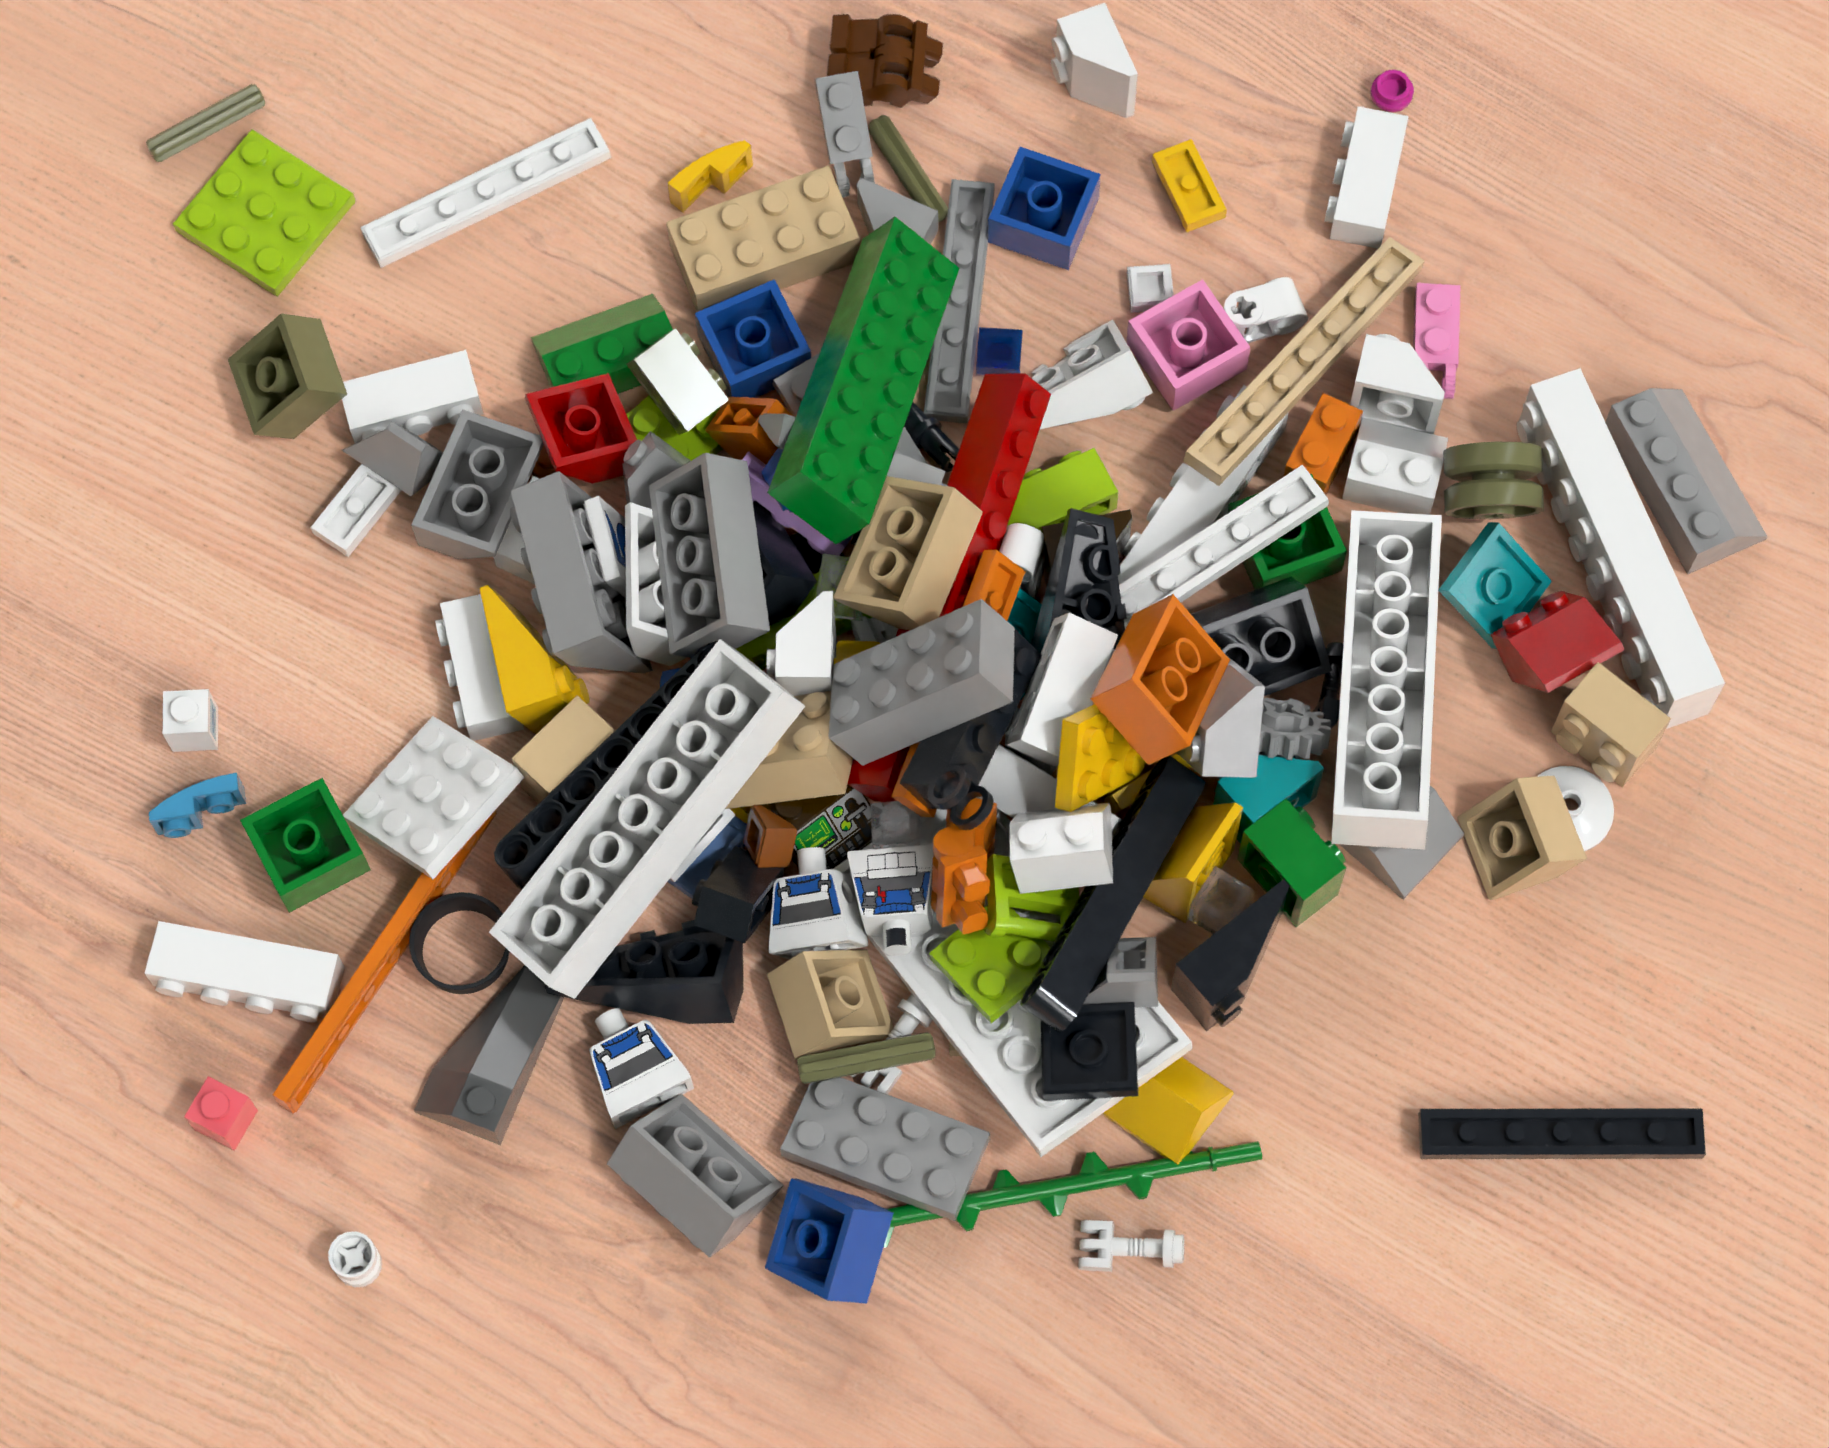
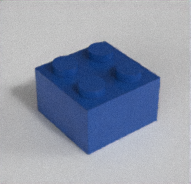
M1019 146L988 219V243L1069 270L1099 200L1101 174Z
M775 279L695 313L698 337L716 373L723 380L728 397L757 398L775 390L772 384L774 379L812 358L811 350Z

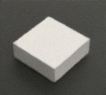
M1171 264L1127 267L1131 313L1145 312L1174 295Z

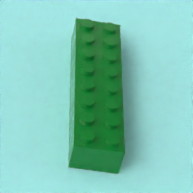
M896 216L862 239L767 492L835 545L870 524L960 269Z

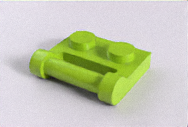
M992 854L987 860L986 875L990 880V891L987 894L988 926L985 928L987 935L1004 937L1007 933L1054 941L1079 898V887L1020 894L1010 857ZM1009 907L1060 915V924L1009 915Z

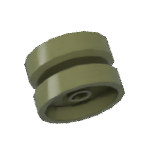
M1479 442L1457 445L1443 451L1444 474L1452 480L1460 481L1444 490L1446 515L1468 519H1504L1530 516L1544 511L1542 486L1536 482L1526 480L1533 478L1543 471L1541 446L1523 442Z

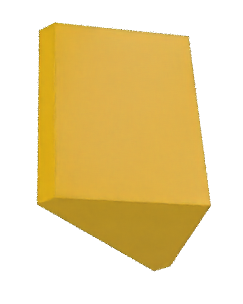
M1180 1057L1138 1088L1139 1096L1123 1098L1106 1110L1103 1115L1151 1149L1178 1165L1193 1149L1234 1093L1188 1060Z

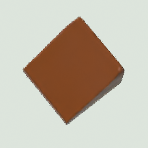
M753 805L750 809L743 840L750 856L757 867H788L794 849L797 829L764 806Z

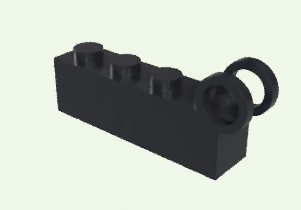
M1016 629L1014 633L1013 702L920 741L900 781V784L927 809H949L951 821L961 830H971L979 826L992 810L994 802L992 794L983 786L978 785L1042 657V654ZM982 797V803L977 812L967 819H961L965 806L974 798Z

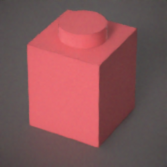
M208 1076L184 1117L195 1131L235 1151L258 1110L248 1096Z

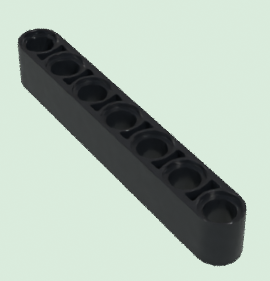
M718 641L708 643L701 648L501 839L494 852L495 861L517 888L522 890Z
M1170 755L1161 759L1152 769L1112 838L1113 883L1085 886L1021 999L1020 1005L1058 1033L1064 1031L1080 1011L1205 787L1206 782Z

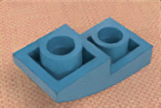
M237 772L199 782L179 791L157 805L149 812V821L158 835H164L168 838L187 836L191 833V830L203 828L201 811L207 810L209 813L220 814L232 811L236 805L246 804L244 785Z

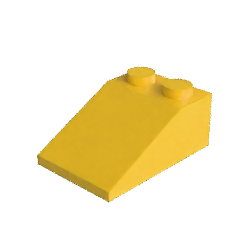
M490 586L480 587L506 712L537 734L576 696L580 697L586 704H589L590 697L583 679L578 678L563 660L549 653L543 637L523 614Z
M1237 803L1193 807L1143 898L1186 923L1234 851L1243 807Z

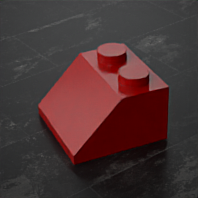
M609 373L525 395L526 403L555 472L560 471L563 475L591 484L624 476L622 467L624 455L637 438Z
M1565 591L1554 592L1544 597L1540 601L1541 606L1529 613L1520 612L1508 617L1502 622L1503 627L1490 634L1511 681L1547 693L1592 669L1598 662L1601 664L1625 650L1619 638L1585 597Z

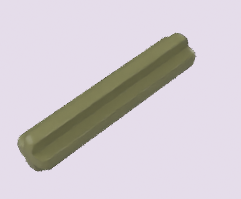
M250 84L148 139L146 142L148 150L157 162H162L264 107V96L255 84Z
M881 115L877 119L872 120L869 124V133L911 198L918 203L937 210L938 223L945 220L948 215L947 205L891 119L886 115Z
M926 1032L800 1056L797 1060L798 1072L802 1083L807 1084L918 1063L935 1058V1045L932 1035Z

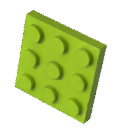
M252 129L175 220L173 226L177 233L278 297L356 200L352 192Z

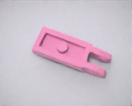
M1417 283L1415 289L1413 349L1428 370L1443 371L1441 388L1445 392L1444 398L1453 399L1459 360L1460 285Z

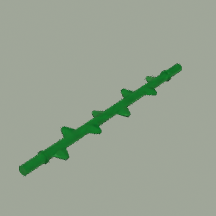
M1259 1141L1218 1149L1208 1147L1207 1151L1196 1153L1190 1151L1178 1165L1168 1158L1114 1168H1108L1095 1152L1086 1153L1080 1174L1020 1184L1008 1170H1000L992 1190L966 1195L956 1222L965 1231H971L975 1227L980 1211L1038 1200L1053 1217L1061 1216L1068 1195L1126 1185L1139 1200L1146 1199L1154 1179L1208 1169L1214 1172L1219 1167L1262 1160L1261 1146ZM910 1204L888 1208L887 1210L893 1212V1217L883 1248L888 1247L896 1226L944 1217Z

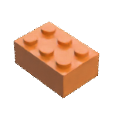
M1172 594L1132 615L1090 699L1097 706L1100 713L1127 740L1130 747L1136 750L1144 761L1150 765L1191 745L1230 659L1175 595Z

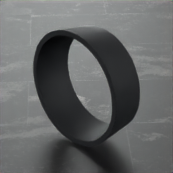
M465 892L452 893L432 901L417 916L410 933V954L417 970L436 987L454 994L475 993L487 988L499 978L506 967L510 951L505 947L501 961L485 978L467 985H449L435 980L428 972L423 960L424 940L430 928L439 919L450 913L474 911L487 916L495 923L503 913L493 902L480 895Z

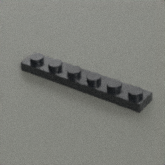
M1703 1108L1420 1109L1418 1113L1420 1159H1703L1706 1155Z

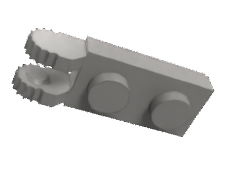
M858 71L815 78L829 163L833 164L836 183L842 197L849 196L850 190L849 178L846 175L844 166L846 161L859 159L862 172L861 178L875 183L870 160L873 154Z

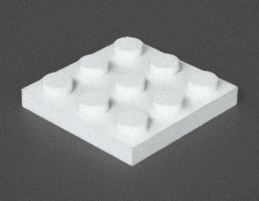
M432 716L343 814V817L352 827L428 877L434 879L525 777L511 763Z

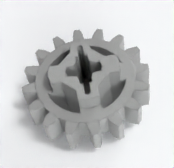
M1264 698L1258 755H1265L1268 758L1284 757L1287 760L1310 759V753L1320 756L1323 753V749H1328L1331 721L1323 719V712H1310L1311 706L1304 705V703L1298 700L1289 699L1281 701L1274 698Z

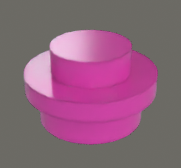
M1399 70L1385 71L1378 75L1372 83L1371 98L1375 105L1384 111H1401L1413 99V84L1408 76Z

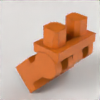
M974 798L963 809L961 819H967L974 815L980 808L982 799ZM993 802V807L988 817L979 826L971 830L959 829L951 821L950 810L947 809L946 828L938 831L933 838L934 856L932 859L930 904L942 928L956 924L960 932L966 935L985 929L988 926V913L984 907L985 896L990 891V880L986 875L987 860L995 852V839L993 838L996 834L997 803Z

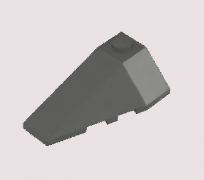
M524 965L432 1068L414 1112L501 1145L564 997L547 994L545 983Z

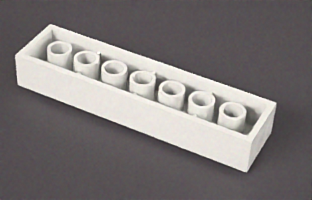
M1581 368L1532 384L1526 401L1523 404L1520 419L1517 422L1518 435L1521 442L1532 443L1542 448L1543 471L1537 475V478L1542 485L1547 484L1553 496L1551 499L1553 513L1559 523L1564 522L1570 534L1568 541L1571 553L1577 562L1582 561L1588 574L1586 576V584L1594 601L1600 600L1606 614L1604 615L1605 623L1623 644L1625 650L1621 659L1626 675L1630 680H1636L1642 693L1640 694L1671 718L1666 729L1708 715L1725 681Z
M1351 511L1331 844L1425 850L1429 812L1442 515Z
M719 639L489 933L546 985L575 999L805 708V705L743 654Z

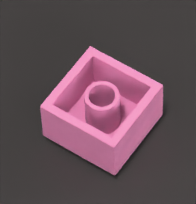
M1203 279L1128 321L1126 343L1173 411L1247 370L1250 346Z

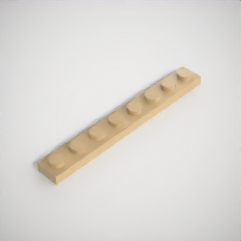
M1389 237L1188 448L1183 461L1217 486H1220L1420 273L1425 260Z

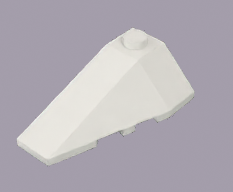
M1114 320L1105 323L1066 346L1063 350L1067 356L1053 367L1042 364L1032 371V379L1051 393L1040 429L1111 415L1122 409L1130 410L1140 405L1146 396L1153 393Z

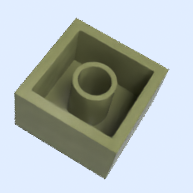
M281 313L228 359L254 435L294 439L347 395L322 321L318 318Z

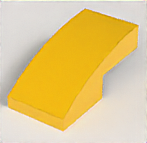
M745 140L731 143L689 164L668 182L670 203L684 213L711 184L725 194L753 166L751 145Z

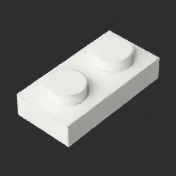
M361 464L314 522L311 530L315 536L349 557L402 490Z

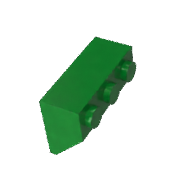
M652 293L531 337L550 388L609 373L616 392L619 394L641 386L626 364L673 329L665 310Z

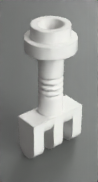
M913 994L910 995L908 1000L902 999L897 1006L904 1014L886 1040L910 1036L918 1024L928 1027L931 1023V1017ZM897 1067L866 1072L861 1083L869 1088L879 1074H881L885 1078L879 1084L876 1091L888 1095L902 1075V1071Z
M1081 1221L1080 1231L1088 1234H1099V1239L1080 1240V1251L1098 1252V1258H1079L1078 1269L1112 1272L1113 1256L1134 1255L1135 1257L1163 1258V1267L1174 1268V1263H1183L1184 1235H1175V1230H1164L1163 1239H1129L1126 1237H1114L1113 1221Z

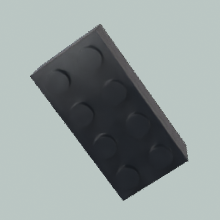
M1292 576L1191 614L1230 659L1265 686L1264 696L1332 671L1308 588Z

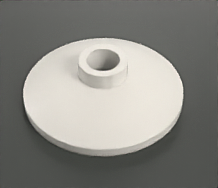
M1573 766L1554 767L1539 774L1537 777L1555 776L1563 798H1571L1578 803L1579 808L1577 810L1568 811L1584 851L1598 845L1609 832L1614 818L1612 797L1603 782L1587 770Z

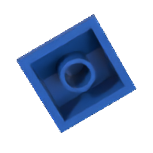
M791 1178L765 1269L827 1301L867 1304L893 1212L862 1197Z

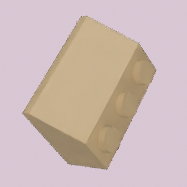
M886 476L870 524L864 527L859 535L833 599L889 625L905 630H912L939 618L983 511L954 487Z

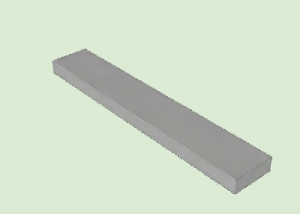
M952 179L943 255L960 269L931 349L924 413L928 417H935L938 421L965 424L968 422L988 249V219L992 212L994 183Z

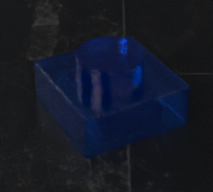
M979 327L976 374L1020 373L1023 330Z

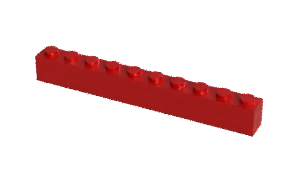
M1026 373L984 375L947 484L948 487L957 489L982 510L983 513L939 617L963 607L983 551H999L1051 397V393ZM898 628L896 636H899L910 630ZM910 746L865 765H861L854 759L848 785L873 801L900 803L891 796Z

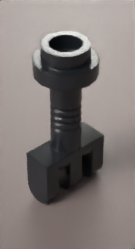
M1340 642L1329 643L1326 647L1332 671L1325 673L1318 705L1312 711L1323 712V719L1331 721V729L1337 724L1339 719L1340 700H1338L1341 686L1343 643Z

